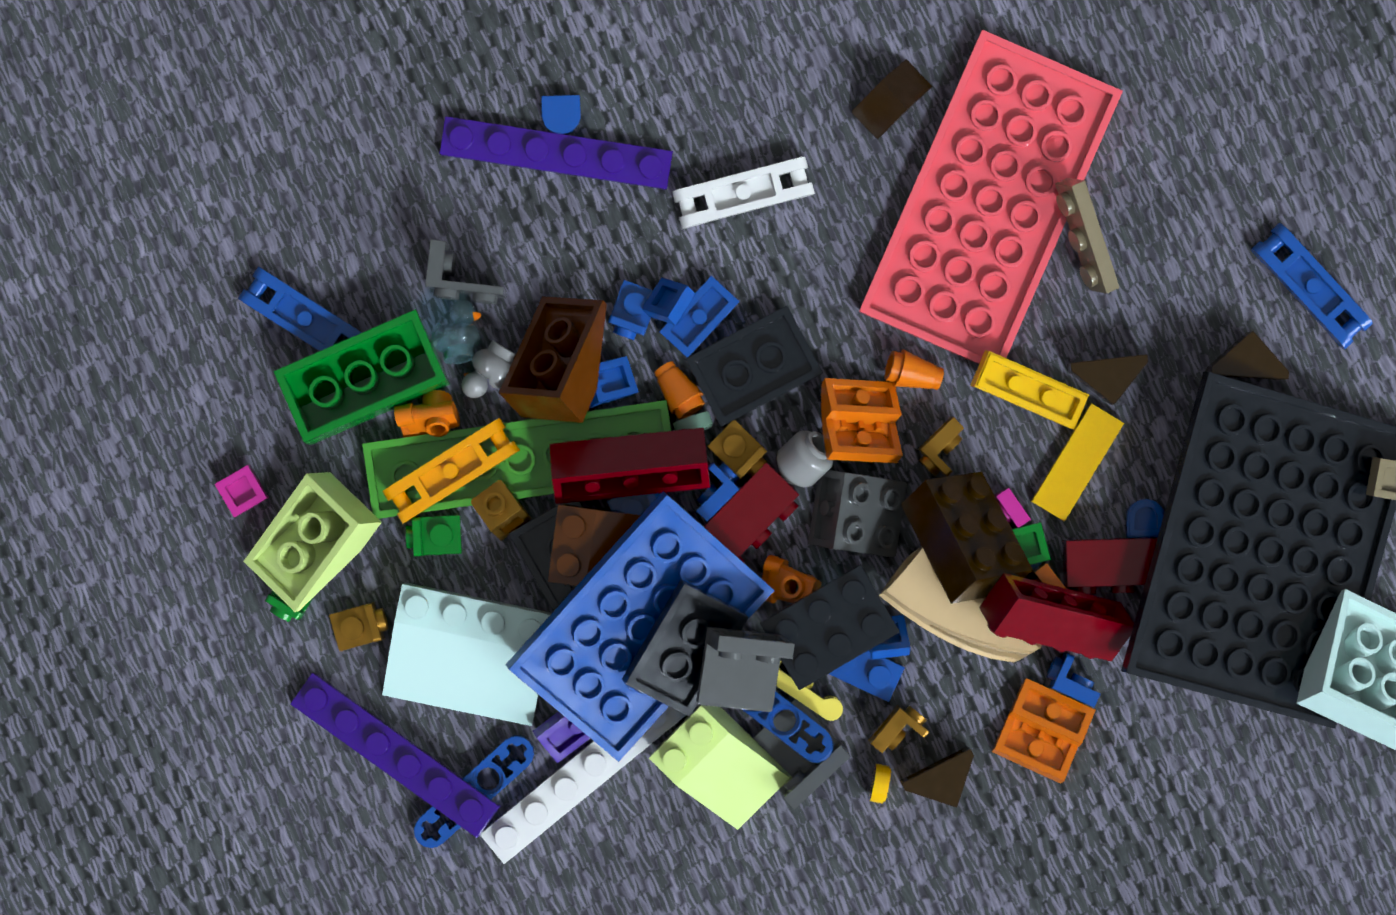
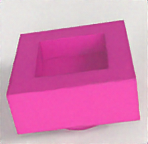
M250 465L241 468L214 484L233 517L241 515L269 498Z
M1006 487L994 495L1008 523H1012L1015 528H1019L1031 520L1010 488Z

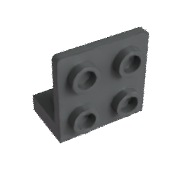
M430 239L425 286L430 290H434L433 296L440 299L459 300L460 294L472 295V300L476 303L497 305L498 298L506 299L507 290L504 287L447 281V276L454 277L457 254L454 251H450L451 246L446 241Z
M828 470L817 481L808 544L837 550L895 557L903 514L901 504L905 501L907 483Z
M707 627L696 698L697 703L705 706L771 712L773 710L780 659H793L795 643L779 634Z
M793 699L790 703L823 727L832 737L833 751L830 757L819 763L810 762L765 727L753 739L791 775V778L779 791L783 794V798L795 810L851 756L804 704ZM789 710L780 711L774 718L776 729L783 732L791 730L796 723L794 713ZM804 722L800 732L790 740L796 744L798 737H801L809 745L807 753L812 754L815 750L822 753L825 749L821 743L824 736L819 735L816 739L812 738L804 731L810 726L807 722Z

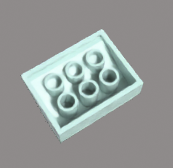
M404 583L401 587L393 626L382 695L532 726L538 694L513 674L505 664L552 613Z
M1344 589L1340 592L1306 664L1297 704L1396 750V613Z

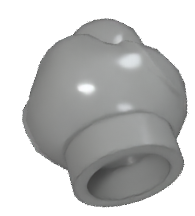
M493 340L487 349L477 351L471 360L475 371L464 373L465 377L461 383L463 393L470 398L483 396L488 388L487 379H489V383L493 388H501L516 354Z

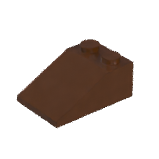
M542 296L509 368V372L499 390V394L522 418L583 423L597 391L607 307L603 300Z
M567 504L558 505L548 582L577 586L641 515Z

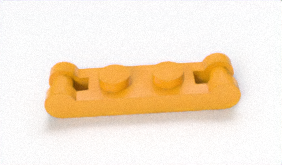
M500 418L489 423L382 491L387 500H392L399 510L397 516L402 524L520 451L515 441L510 442L503 431L506 427ZM490 438L497 451L487 456L480 444ZM412 486L416 488L421 496V499L415 503L411 502L405 492Z

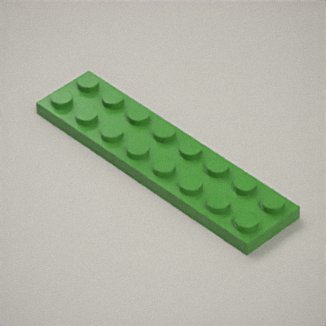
M667 400L587 411L583 423L544 419L503 423L506 427L503 429L510 442L515 441L520 451L423 512L472 506L471 500L498 480L505 483L515 499L554 494L549 444L671 431ZM485 426L449 431L441 437L426 434L362 443L372 513L378 519L397 516L399 510L392 500H387L382 491ZM490 438L480 444L487 456L497 451ZM414 486L405 491L412 503L421 499Z

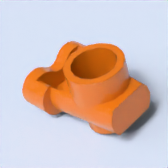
M432 390L424 394L422 404L420 405L408 403L394 406L395 421L397 426L401 428L403 438L426 434L441 437L446 435L449 429L460 426L459 412L452 396L446 391Z
M769 555L765 560L762 579L775 590L765 600L769 603L774 604L777 600L794 603L821 586V582L813 575L804 574L789 567L788 560Z

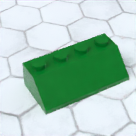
M416 309L273 371L303 442L308 445H313L394 409V406L407 404L423 397L424 394L432 390H439L450 385L438 353Z

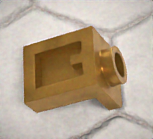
M950 417L918 448L924 455L919 461L934 476L941 472L944 476L948 477L953 472L938 457V454L943 451L947 455L962 441L959 433L964 427L954 417Z
M733 420L707 446L740 479L745 474L752 478L767 463L762 457L767 450L736 420Z
M501 480L496 481L471 500L472 506L481 519L500 541L532 519Z
M374 602L329 615L339 652L385 639L383 631L389 630L383 608L376 609Z
M897 705L868 741L882 754L887 747L894 750L906 735V732L902 730L906 724L925 738L929 731L922 725L927 719L910 705L905 711Z

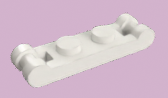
M799 157L672 191L674 202L679 203L682 217H679L681 228L685 229L814 195L813 184L808 183L805 169L808 168L806 158ZM790 173L793 187L782 189L779 176ZM705 196L708 209L697 212L694 198Z

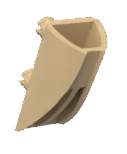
M922 546L905 559L879 595L903 615L932 634L966 651L987 658L1016 662L1039 650L1042 646L1041 644L1031 645L1023 640L1008 636L1002 638L992 633L979 609L985 598L951 604Z

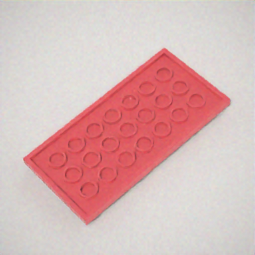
M981 30L858 312L977 364L980 363L985 350L1007 358L1067 220L1057 205L1056 197L1058 192L1055 183L1066 178L1085 179L1123 91L992 33Z

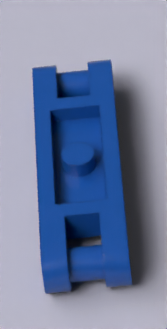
M1278 223L1271 230L1272 235L1265 242L1259 241L1251 248L1252 253L1267 266L1329 333L1330 337L1345 350L1353 343L1352 338L1360 330L1365 332L1373 324L1372 320L1283 224ZM1284 246L1291 254L1281 262L1274 253ZM1345 311L1350 319L1341 327L1335 318Z
M259 266L252 275L255 279L248 290L243 289L238 297L240 301L319 351L335 345L342 334L351 338L363 333ZM267 287L276 291L269 304L260 299Z

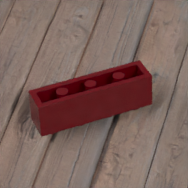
M704 428L549 444L551 475L556 504L656 494L663 491L674 492L710 488Z
M765 463L703 527L740 560L745 562L746 560L741 557L743 552L750 545L758 549L772 534L768 527L777 518L784 522L798 508L799 505L794 500L799 494L773 468Z
M1158 537L1062 540L1064 586L1073 587L1074 591L1085 594H1096V586H1111L1112 593L1135 592V585H1145Z
M1007 573L1001 575L979 607L987 621L989 630L999 637L1006 638L1008 636L1023 640L1031 645L1041 644L1053 647L1060 652L1070 651L1082 654L1089 659L1099 658L1111 662L1131 636L1134 625L1121 602Z

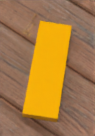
M988 350L984 351L970 385L1073 430L1076 428L1089 397L1087 393Z
M1091 403L1031 502L1065 522L1124 423Z

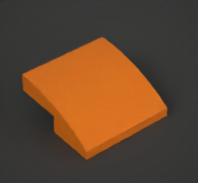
M824 378L821 388V416L827 460L898 463L903 453L896 421L902 414L896 387L892 385V382Z
M1026 678L1004 722L992 752L1061 784L1065 781L1078 747L1083 743L1096 710Z

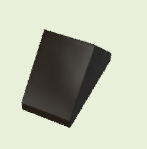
M906 59L880 81L851 113L878 140L933 86Z
M1254 331L1246 332L1206 369V372L1225 377L1289 379V371Z
M1148 355L1067 364V371L1106 403L1114 405L1148 363Z
M966 746L901 779L900 782L905 791L957 808L974 755L971 749Z

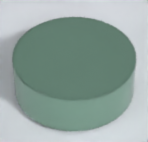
M709 411L673 423L675 430L704 428L706 430L713 425Z

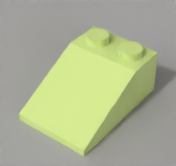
M331 472L307 473L243 562L294 612H299L363 549L382 522Z
M699 705L692 712L691 716H688L649 757L676 786L737 830L791 778V775L725 710L715 706Z

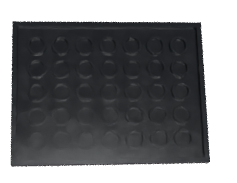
M1203 371L1121 671L1335 729L1337 722L1297 704L1298 694L1306 664L1340 592L1347 589L1371 601L1396 510V500L1366 495L1373 457L1396 461V427Z

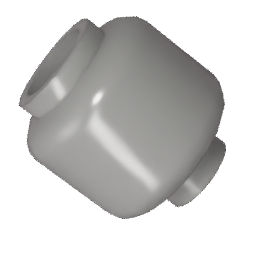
M805 430L797 432L778 450L776 456L780 476L787 483L803 488L814 485L833 466V460H827L823 435L816 431L810 432Z

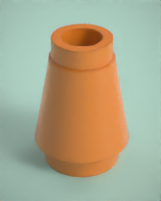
M904 349L901 352L892 351L887 360L884 379L892 382V385L895 387L938 390L943 380L944 368L938 367Z
M673 361L662 365L654 372L664 398L667 400L671 415L676 414L678 419L681 420L692 416L705 405L701 398L703 396L701 390Z

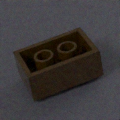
M982 471L925 480L901 504L951 604L987 597L1003 573L1025 578L1033 570Z

